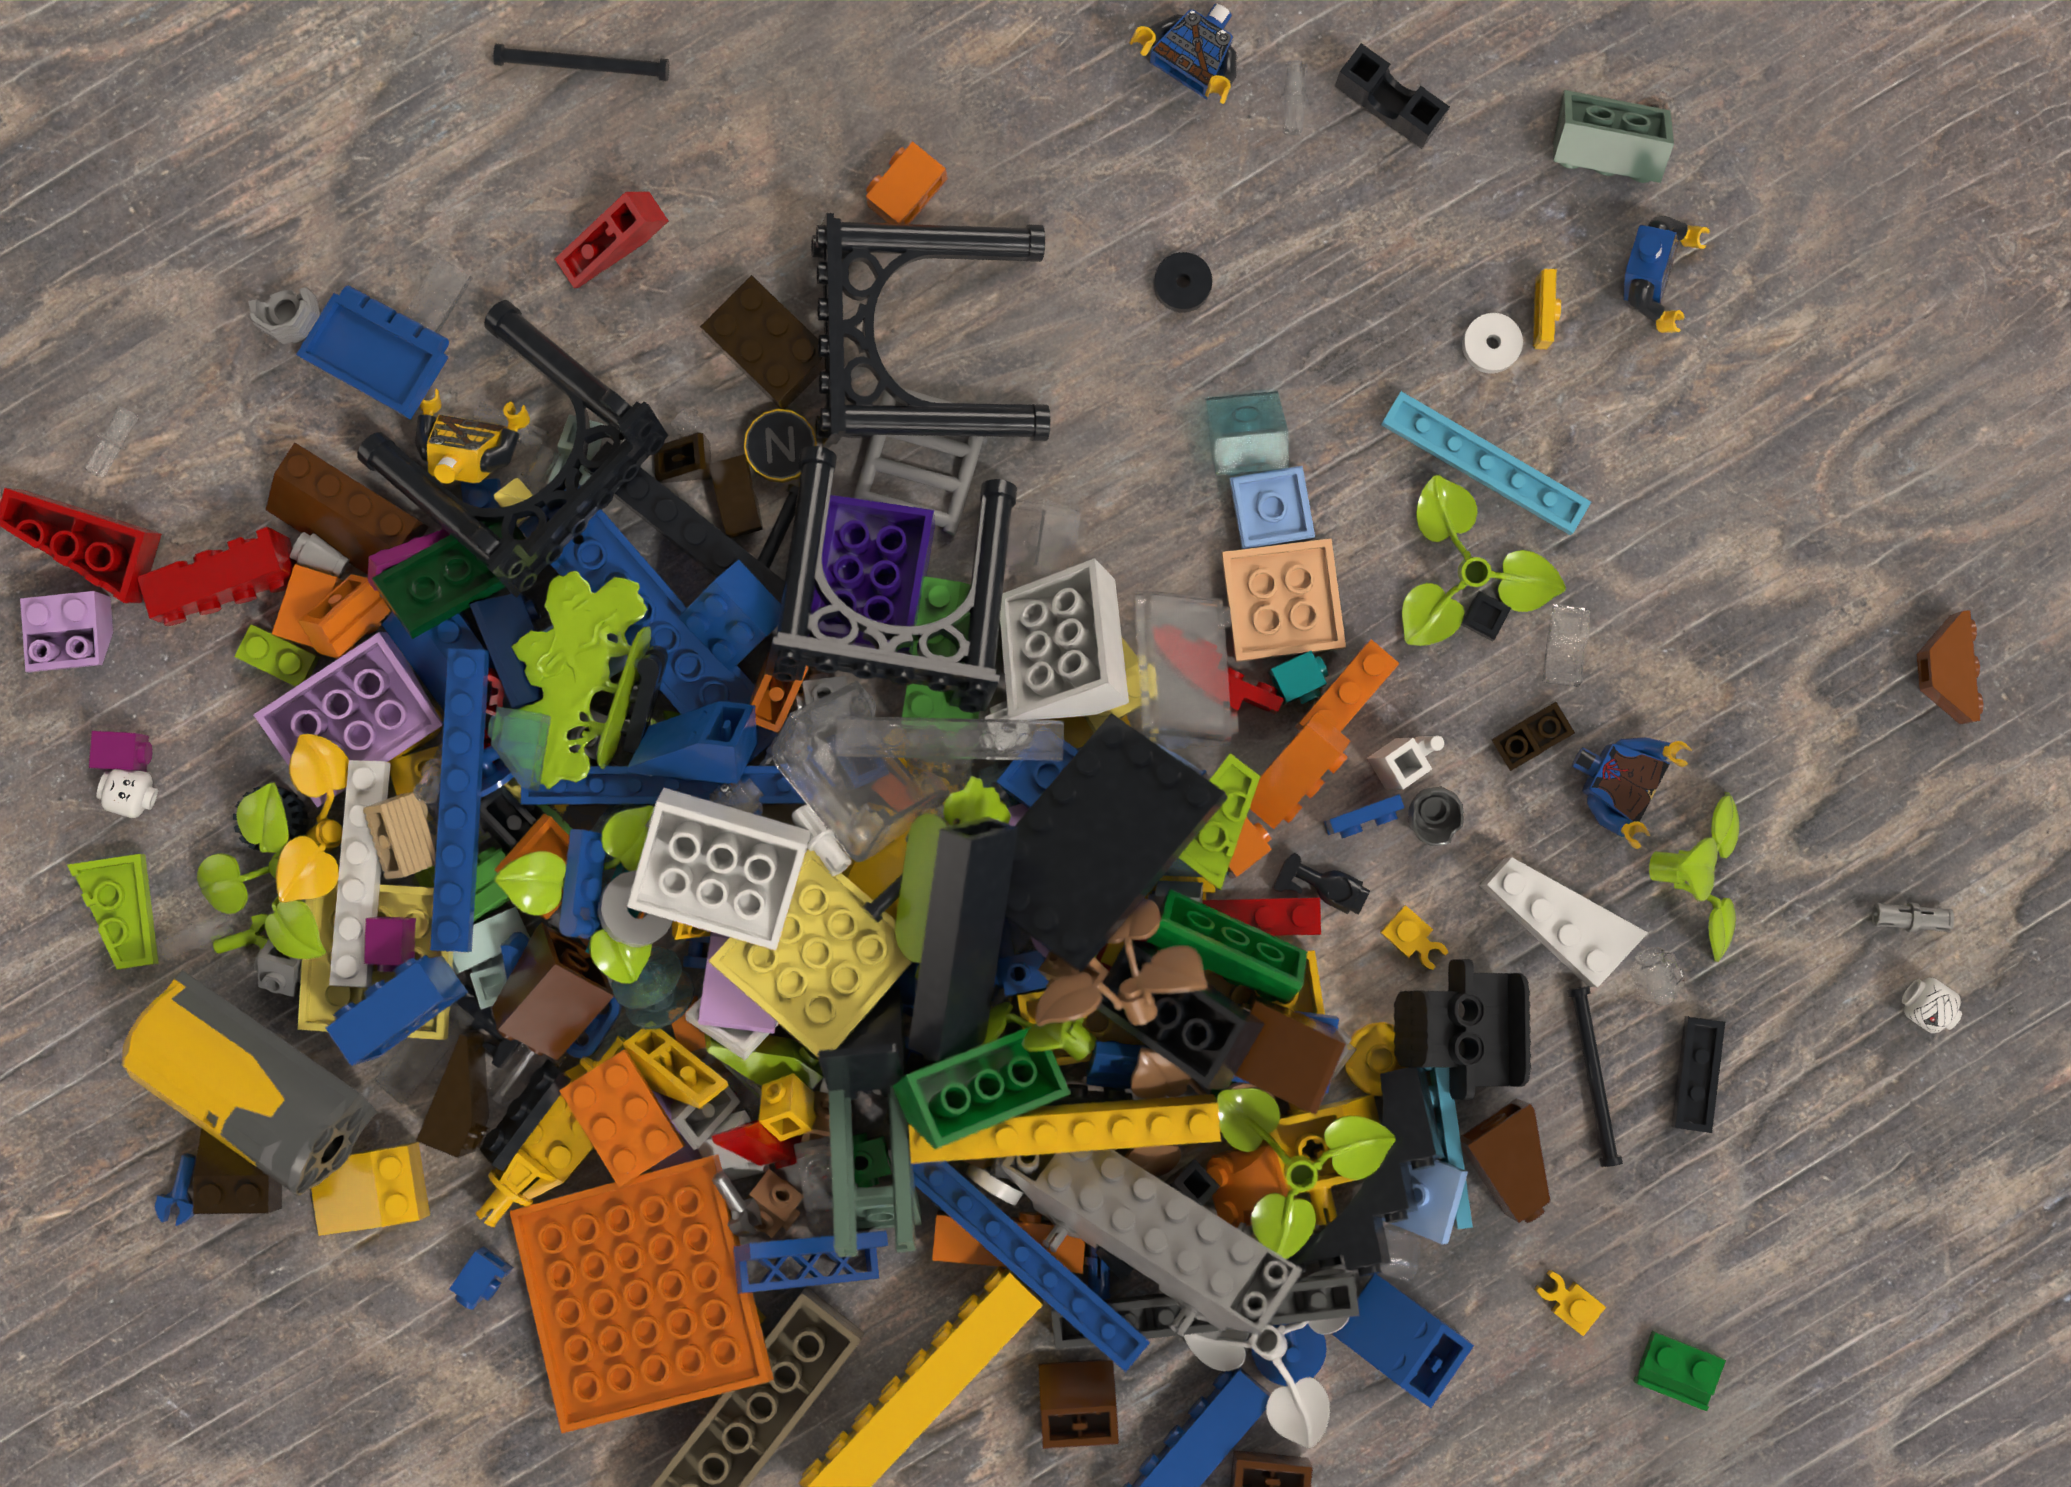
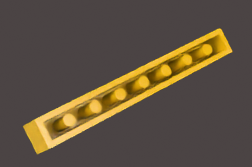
M1213 1094L1041 1106L936 1150L909 1124L911 1163L1221 1141L1219 1106Z

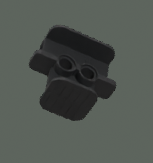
M1452 959L1448 965V991L1413 990L1399 992L1394 1001V1055L1399 1065L1402 1067H1449V1091L1451 1098L1454 1100H1472L1475 1096V1086H1525L1529 1082L1531 1070L1530 989L1527 977L1522 973H1474V965L1471 959ZM1461 1002L1465 1009L1463 1018L1458 1013V1007ZM1461 1040L1465 1044L1463 1056L1459 1053V1043Z

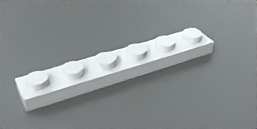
M349 760L330 986L370 988L372 984L373 964H364L366 918L377 917L382 864L379 862L380 857L374 848L375 843L372 841L373 836L370 834L371 829L368 827V821L365 819L366 814L363 812V809L386 800L388 797L390 763L385 761Z

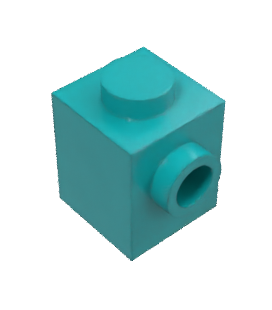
M1312 651L1276 666L1268 672L1274 687L1278 689V695L1284 698L1283 706L1297 699L1300 700L1301 704H1305L1320 697L1319 689L1327 684L1325 677L1329 676L1320 656L1315 658Z

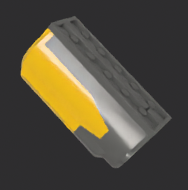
M183 970L167 989L140 1014L123 1044L122 1066L131 1079L298 1196L319 1185L346 1162L360 1133L377 1113V1110L361 1093Z

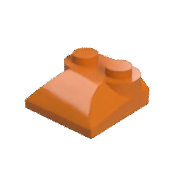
M1269 1144L1260 1145L1253 1152H1244L1238 1149L1223 1151L1212 1155L1207 1163V1173L1220 1186L1212 1195L1217 1216L1235 1228H1238L1241 1222L1245 1223L1246 1226H1251L1253 1208L1263 1196L1270 1193H1279L1287 1198L1288 1190L1278 1156Z

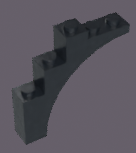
M1406 1067L1380 1074L1383 1095L1382 1125L1395 1136V1142L1387 1152L1379 1168L1365 1178L1360 1190L1344 1211L1321 1232L1310 1237L1299 1251L1286 1259L1302 1269V1273H1306V1265L1319 1263L1320 1269L1342 1265L1341 1258H1344L1346 1270H1358L1359 1277L1381 1273V1265L1391 1264L1382 1218H1385L1386 1223H1395L1407 1220L1408 1212L1418 1211L1408 1165L1412 1166V1170H1421L1434 1167L1435 1159L1444 1158L1424 1068Z

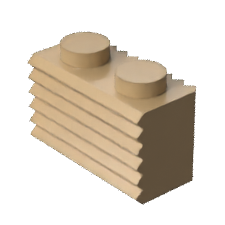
M418 791L400 794L364 807L365 819L368 821V827L371 829L370 834L373 836L374 848L380 857L379 862L382 864L381 869L384 871L386 879L406 877L435 865L437 839L430 832L426 819L428 809L425 802L419 798Z

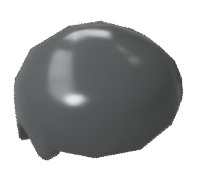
M1442 786L1424 789L1413 798L1409 805L1408 823L1420 841L1430 846L1447 845L1451 843L1453 835L1463 827V804L1454 792Z

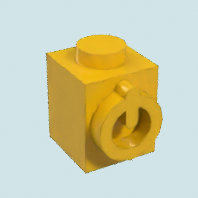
M794 1073L763 1084L759 1123L779 1141L811 1131L816 1119V1112L814 1110L815 1093Z

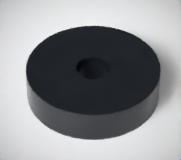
M1178 252L1166 257L1159 264L1154 277V291L1162 305L1174 312L1186 313L1198 309L1206 302L1212 288V273L1209 266L1201 257L1189 252ZM1180 277H1185L1189 280L1190 284L1182 288L1177 285L1176 280Z

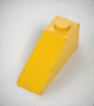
M652 1021L623 1043L624 1049H627L649 1087L657 1093L700 1109L728 1087V1082Z

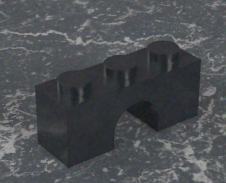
M1361 43L1340 70L1335 87L1423 149L1443 122L1450 106L1422 86L1417 91L1401 85L1389 71L1391 64Z

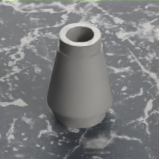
M303 532L294 544L290 554V558L297 561L296 565L341 578L349 563L348 558L344 557L315 533L309 535Z

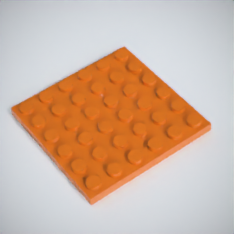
M719 1154L639 1175L621 1187H618L616 1182L536 1203L529 1207L509 1211L561 1434L766 1383L774 1379L753 1292L739 1294L737 1292L734 1247L741 1244L739 1236L733 1234L728 1226L732 1211L712 1181L716 1173L723 1172Z

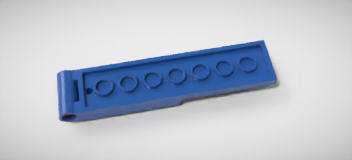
M564 504L555 506L551 510L547 506L541 509L550 520ZM599 509L588 521L586 529L580 534L583 536V542L576 544V537H573L563 548L560 557L551 563V566L563 577L572 571L579 572L580 576L588 581L593 593H596L614 577L639 583L638 594L644 599L648 610L642 619L628 627L624 635L629 646H632L641 628L650 627V647L655 645L661 646L668 654V661L660 690L681 714L718 701L749 705L755 685L737 665L729 671L678 618L687 607L603 510ZM530 516L518 527L528 538L538 527L539 519L536 516ZM785 721L782 727L789 729L791 726ZM756 725L757 744L747 765L772 744L778 733Z

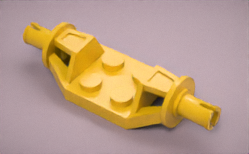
M617 1036L616 1040L599 1061L583 1056L580 1060L581 1064L565 1071L572 1079L570 1083L618 1054L626 1040L621 1036ZM562 1094L557 1098L503 1171L495 1168L488 1174L496 1189L475 1213L482 1220L493 1209V1212L484 1222L488 1226L494 1228L513 1202L529 1207L533 1202V1198L567 1182L594 1148ZM536 1177H540L530 1188L525 1190Z

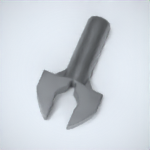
M716 1173L712 1181L732 1211V1216L728 1223L730 1230L733 1234L740 1237L756 1234L753 1226L761 1225L762 1222L760 1209L755 1199L742 1200L726 1173Z

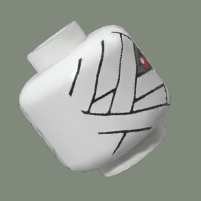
M1927 978L1923 981L1920 979L1915 980L1902 997V1003L1905 1005V1016L1930 1033H1938L1945 1028L1951 1030L1962 1017V1011L1959 1010L1961 1004L1960 996L1935 978Z

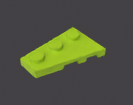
M1231 753L1209 779L1210 782L1225 791L1228 799L1178 857L1219 890L1222 889L1225 875L1261 777Z
M135 854L67 864L71 875L76 877L83 892L81 896L86 906L90 907L99 925L98 931L116 969L159 964L146 855Z

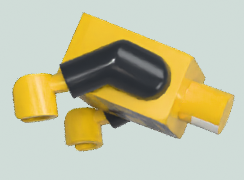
M436 388L435 397L431 400H425L424 397L419 405L423 412L422 415H418L415 444L421 459L428 462V473L431 476H435L441 483L449 484L454 480L479 483L491 472L504 468L510 463L520 437L517 431L529 424V413L525 405H523L521 411L515 415L516 408L513 402H508L503 409L508 421L507 429L504 425L440 414L436 418L433 414L438 412L442 406L440 394Z

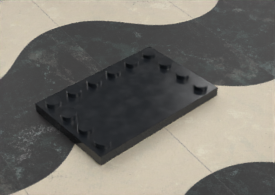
M1111 713L1015 825V827H1018L1005 917L1077 972L1082 973L1228 799L1225 791Z

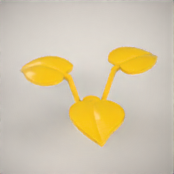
M302 734L297 737L296 746L289 762V775L292 784L299 792L313 798L320 797L326 793V800L321 813L316 817L318 824L309 829L305 836H299L289 841L280 853L276 869V888L281 903L322 897L335 887L339 878L338 864L335 858L328 854V852L342 843L343 828L337 821L328 819L327 815L334 800L333 790H342L347 787L349 759L336 744L326 738L312 734ZM427 816L426 819L430 832L437 839V829L431 818Z

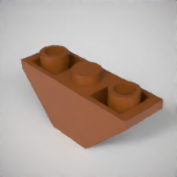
M1970 610L1950 615L1917 653L1920 691L1959 724L1980 721V714H1982L1984 707L1982 695L1978 693L1977 688L1980 662L1978 657L1974 655L1973 644L1977 636V627L1975 621L1971 619Z

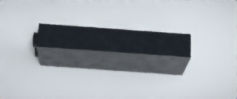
M990 817L941 828L939 833L908 1048L923 1054V1058L933 1062H941L950 1056L967 1052L969 1049L982 1045L986 1040L1018 827Z

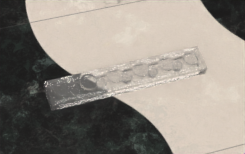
M837 716L836 756L1063 761V721Z

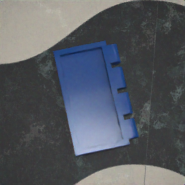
M348 285L343 288L340 295L333 293L296 355L411 420L449 358L444 354L449 345V340L429 328H424L423 325L409 317L397 313L396 310L373 298L370 299L368 295Z

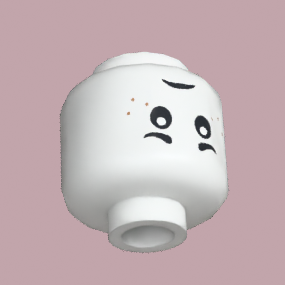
M113 769L112 771H105L102 775L97 789V798L101 799L104 810L129 818H136L145 809L151 810L153 808L158 789L152 788V777L147 772Z

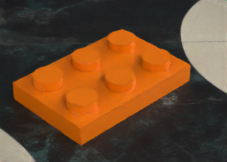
M627 1049L622 1050L559 1090L618 1187L623 1186L685 1146L684 1141Z

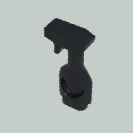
M1293 853L1284 861L1272 889L1278 892L1293 890L1301 894L1302 888L1291 881L1296 877L1313 885L1324 903L1346 914L1351 911L1359 915L1370 893L1369 889L1362 886V881L1338 870L1320 873L1301 864V857L1296 853Z
M465 984L464 987L468 993L450 1006L449 1017L466 1029H483L500 1041L499 1046L490 1042H485L482 1046L491 1053L493 1057L492 1064L497 1068H503L522 1042L516 1039L508 1040L497 1031L491 1006L481 1009L475 990L468 984Z

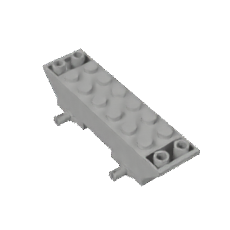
M1125 1148L1008 1156L1001 1164V1168L1033 1202V1208L1049 1218L1055 1226L1042 1242L1047 1249L1050 1247V1251L1056 1252L1068 1235L1080 1238L1095 1249L1099 1245L1158 1283L1159 1290L1177 1302L1182 1310L1170 1325V1328L1174 1332L1178 1329V1334L1184 1336L1194 1318L1207 1321L1223 1332L1226 1328H1232L1261 1335L1302 1273V1269L1251 1238L1250 1236L1254 1232L1249 1225L1246 1228V1224L1241 1222L1238 1228H1235L1124 1157L1127 1153Z

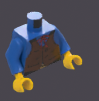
M1647 737L1620 739L1615 744L1606 745L1600 756L1582 747L1577 753L1572 767L1589 775L1582 792L1588 796L1587 805L1598 824L1620 837L1625 836L1633 848L1639 849L1642 846L1636 839H1633V836L1638 832H1643L1650 836L1648 829L1640 820L1670 765L1665 760L1669 758L1677 766L1684 767L1688 763L1685 760L1676 759V754L1681 749L1692 751V749L1682 741H1675L1670 744L1669 742Z

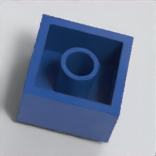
M737 560L716 578L678 618L711 651L716 659L731 671L778 627L781 604L744 564Z

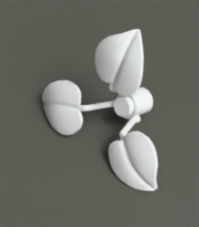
M1327 1269L1307 1277L1345 1273L1346 1271L1343 1269ZM1350 1317L1296 1322L1286 1326L1280 1325L1278 1329L1267 1325L1261 1335L1252 1334L1248 1341L1247 1338L1250 1333L1236 1329L1183 1336L1195 1356L1207 1366L1218 1371H1232L1241 1367L1245 1361V1348L1253 1347L1254 1351L1264 1359L1273 1361L1287 1382L1288 1387L1275 1389L1268 1399L1266 1411L1271 1426L1284 1438L1298 1443L1307 1449L1314 1447L1318 1443L1329 1421V1398L1326 1390L1314 1378L1306 1377L1299 1380L1296 1384L1294 1383L1293 1378L1281 1360V1357L1287 1350V1341L1284 1335L1305 1327L1307 1323L1316 1333H1335L1344 1327Z

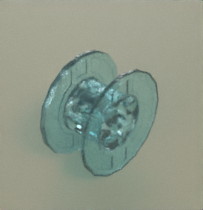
M652 947L650 957L635 982L625 984L612 980L611 983L614 998L620 1005L625 1006L626 1016L633 1025L643 1029H659L672 1024L684 1015L692 1004L695 994L694 981L687 972L682 970L680 959L672 950L664 947Z

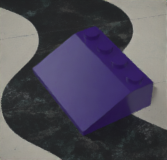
M830 495L822 551V567L825 578L836 596L853 611L871 620L895 626H916L924 576L927 577L935 531L934 510ZM814 588L812 615L818 609L826 606L818 595L816 588ZM838 617L823 620L818 624L820 632L825 636L844 638L849 635L848 627ZM859 631L853 645L875 648L873 644L863 639L864 633ZM914 641L911 647H904L896 652L912 655Z

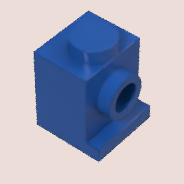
M483 1246L474 1252L449 1289L457 1294L455 1296L457 1302L470 1310H474L476 1305L483 1299L489 1301L494 1296L502 1283L497 1278L502 1279L509 1275L514 1267Z

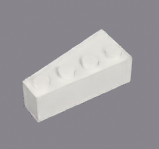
M1512 857L1504 858L1479 885L1580 980L1590 987L1598 988L1648 934V932Z

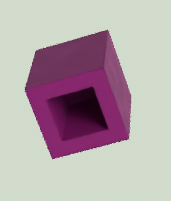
M92 731L89 768L146 772L147 764L151 762L153 753L149 736L138 733Z
M383 916L366 918L364 964H378L377 971L395 972L394 970L402 963L414 958L416 918Z

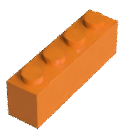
M937 1211L932 1261L1007 1267L945 1211ZM1020 1212L1019 1218L1009 1217L1069 1271L1083 1274L1085 1242L1083 1240L1067 1235L1057 1248V1251L1052 1252L1050 1247L1047 1249L1042 1243L1055 1227L1051 1221L1042 1220V1214L1034 1212Z

